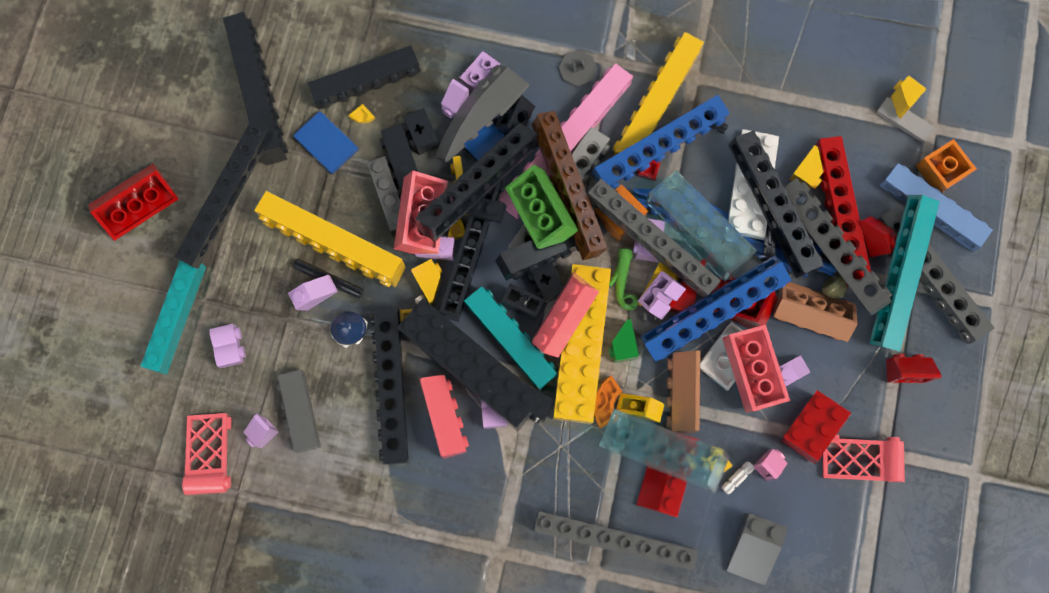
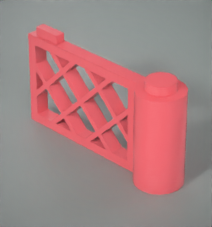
M227 413L187 416L185 476L182 483L185 495L226 493L228 488H231V477L227 475L228 429H231L232 418L228 417ZM215 419H222V426L215 431L210 424ZM193 420H201L205 424L197 433L192 429ZM208 427L214 434L206 442L200 435ZM218 436L222 440V445L215 451L209 444ZM199 438L204 445L195 452L192 449V443ZM206 447L214 452L207 461L199 456ZM216 456L221 459V468L213 469L209 465ZM198 457L204 464L198 470H191V463Z
M836 435L831 443H835L841 450L832 456L827 448L822 455L823 478L905 482L904 442L900 441L899 437H887V441L839 439V435ZM850 444H855L861 450L854 457L846 450ZM870 445H879V454L875 458L866 451ZM841 452H844L851 459L844 467L835 459ZM862 453L871 460L864 468L856 460ZM832 461L841 468L836 474H828V465ZM852 462L861 469L857 475H851L846 470ZM874 463L879 468V477L871 476L866 469Z

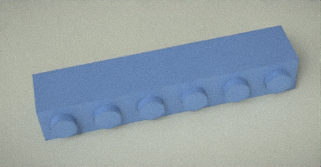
M899 163L895 165L879 185L905 205L908 195H924L940 201L934 225L972 252L979 249L993 231L988 227L987 223L975 218L970 211L958 206L953 199L941 194L939 189L931 187L923 178L914 175L904 165Z

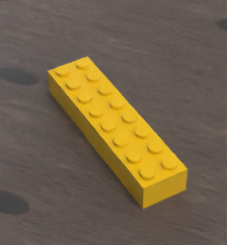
M268 191L264 193L254 210L259 215L258 219L263 221V224L268 228L273 229L276 227L284 236L290 237L291 235L304 246L309 244L316 252L320 254L325 252L330 255L329 258L336 262L341 260L346 263L348 268L354 271L359 269L363 272L364 276L370 279L375 277L380 280V284L388 288L390 285L396 288L406 270L401 258Z
M573 264L571 275L575 272L596 288L599 293L561 352L553 420L592 424L611 269Z

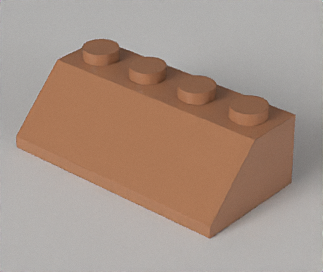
M788 282L785 287L779 289L778 300L774 307L775 318L782 322H790L800 328L813 330L818 334L831 336L839 341H849L858 324L856 304L842 299H831L822 292L792 282Z
M700 351L676 352L667 359V369L670 370V377H667V389H670V397H667L666 407L670 408L669 416L666 417V428H669L671 432L694 434L699 431Z

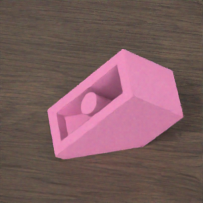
M770 449L753 466L767 481L777 479L788 463L784 460L785 456L779 450Z

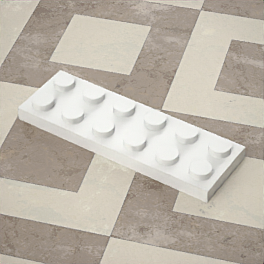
M743 129L741 135L751 131ZM755 132L760 138L761 145L769 155L770 162L775 169L779 136ZM736 162L726 233L763 240L766 234L767 221Z

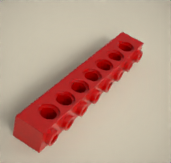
M842 136L821 138L815 146L818 147L823 170L821 174V189L825 193L824 204L833 218L830 222L834 227L838 225L842 231V226L847 227L848 232L843 231V239L851 241L856 248L854 253L857 257L861 255L868 264L865 267L871 272ZM827 155L831 156L833 158V161H830L827 158ZM830 173H834L837 179L833 178ZM834 190L838 191L841 196H837ZM838 208L843 209L844 214H841ZM833 241L837 249L840 246V242ZM851 256L842 258L843 264H849L852 261ZM855 272L853 278L856 280L862 279L864 272Z

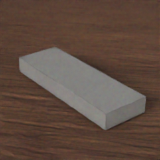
M889 97L884 100L876 112L921 143L925 142L934 126L909 110L901 119L898 118L893 101Z

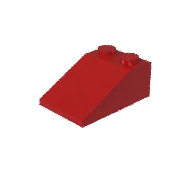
M720 274L719 279L721 281L716 285L712 293L736 278ZM753 287L749 288L747 293L750 292L753 289ZM775 291L770 293L768 297L753 303L750 308L738 312L730 320L750 329L766 325L778 300ZM736 297L731 299L730 303L734 302Z

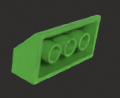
M533 165L505 187L538 249L564 242L579 231L545 170Z

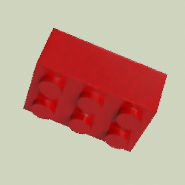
M817 390L781 442L815 465L851 415V412Z

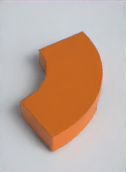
M612 375L601 384L596 394L594 415L600 429L617 419L614 413V403L622 393V390Z

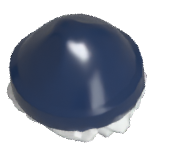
M344 312L333 320L331 336L336 343L344 348H347L349 345L359 344L366 333L368 322L356 312Z

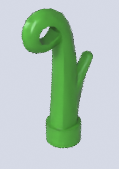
M621 248L618 249V262L609 282V287L616 282L617 301L620 307L630 311L638 306L636 295L625 294L633 250ZM629 298L633 299V303L630 305L625 302Z

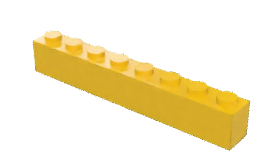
M686 32L682 38H677L673 46L675 50L668 53L665 59L667 62L665 67H660L656 74L658 76L656 82L652 81L648 88L649 94L647 97L645 95L642 97L639 106H641L639 111L635 110L630 118L632 123L630 126H625L621 134L623 136L622 140H617L612 149L615 151L613 156L654 132L699 55L704 44L703 41ZM627 159L628 164L634 166L633 160Z

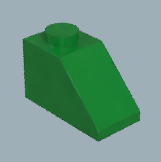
M631 319L626 320L612 341L611 347L608 348L609 357L614 360V364L637 360L639 357Z

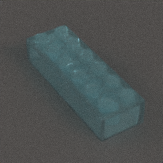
M677 170L649 192L646 202L706 261L707 265L724 282L750 261L757 252Z
M616 409L612 412L599 444L600 447L714 494L730 457L724 450Z

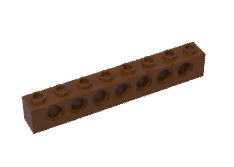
M556 112L539 113L531 125L533 131L537 133L538 144L555 189L579 230L573 234L582 261L599 257L608 247Z

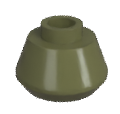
M841 275L832 276L822 285V293L831 299H841L847 293V284Z

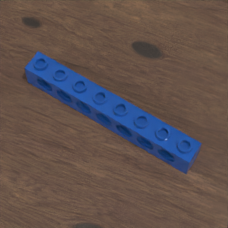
M716 95L596 166L591 171V174L597 183L602 179L614 189L619 186V181L624 179L626 182L635 176L634 172L638 170L643 172L650 167L651 162L655 161L658 163L666 157V153L671 152L673 154L681 148V144H690L696 140V135H705L711 131V126H720L726 122L725 118L730 112L719 95ZM704 114L708 115L710 117V120H707L704 117ZM689 123H692L695 129L690 128ZM674 132L680 135V139L674 136ZM658 141H662L665 144V148L661 147ZM643 150L648 151L650 157H646L643 154ZM627 159L633 160L635 166H630ZM612 168L619 171V176L612 173Z
M773 256L640 337L655 362L662 360L671 352L683 348L691 340L698 339L706 331L715 329L723 321L733 318L743 309L750 308L758 300L768 297L773 291L785 287L792 280L782 261ZM753 287V289L747 293L748 289ZM736 297L735 301L730 303L731 299ZM719 308L717 312L713 313L714 309ZM699 318H702L700 322L696 323ZM686 328L685 331L679 333L681 329ZM669 338L667 342L662 343L664 339Z

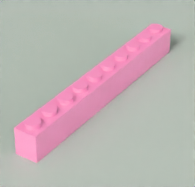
M615 64L612 68L609 67L603 74L604 78L594 84L592 87L593 91L582 98L581 105L571 111L570 118L560 124L571 154H573L591 127L595 128L631 85L633 76L619 65ZM539 149L535 154L536 158L532 163L528 162L523 171L525 172L531 166L536 165L545 170L551 180L552 178L541 149ZM504 190L500 195V202L507 205L506 211L518 219L520 215L508 192Z

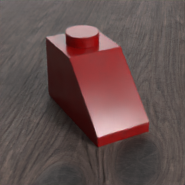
M872 216L860 221L870 257L894 252L897 236L892 228Z

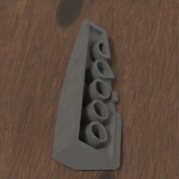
M496 65L491 68L490 73L479 81L478 86L472 91L453 118L435 157L448 162L465 147L464 143L466 141L474 140L479 135L478 131L484 126L488 128L493 123L492 119L498 114L502 116L530 85L506 66Z

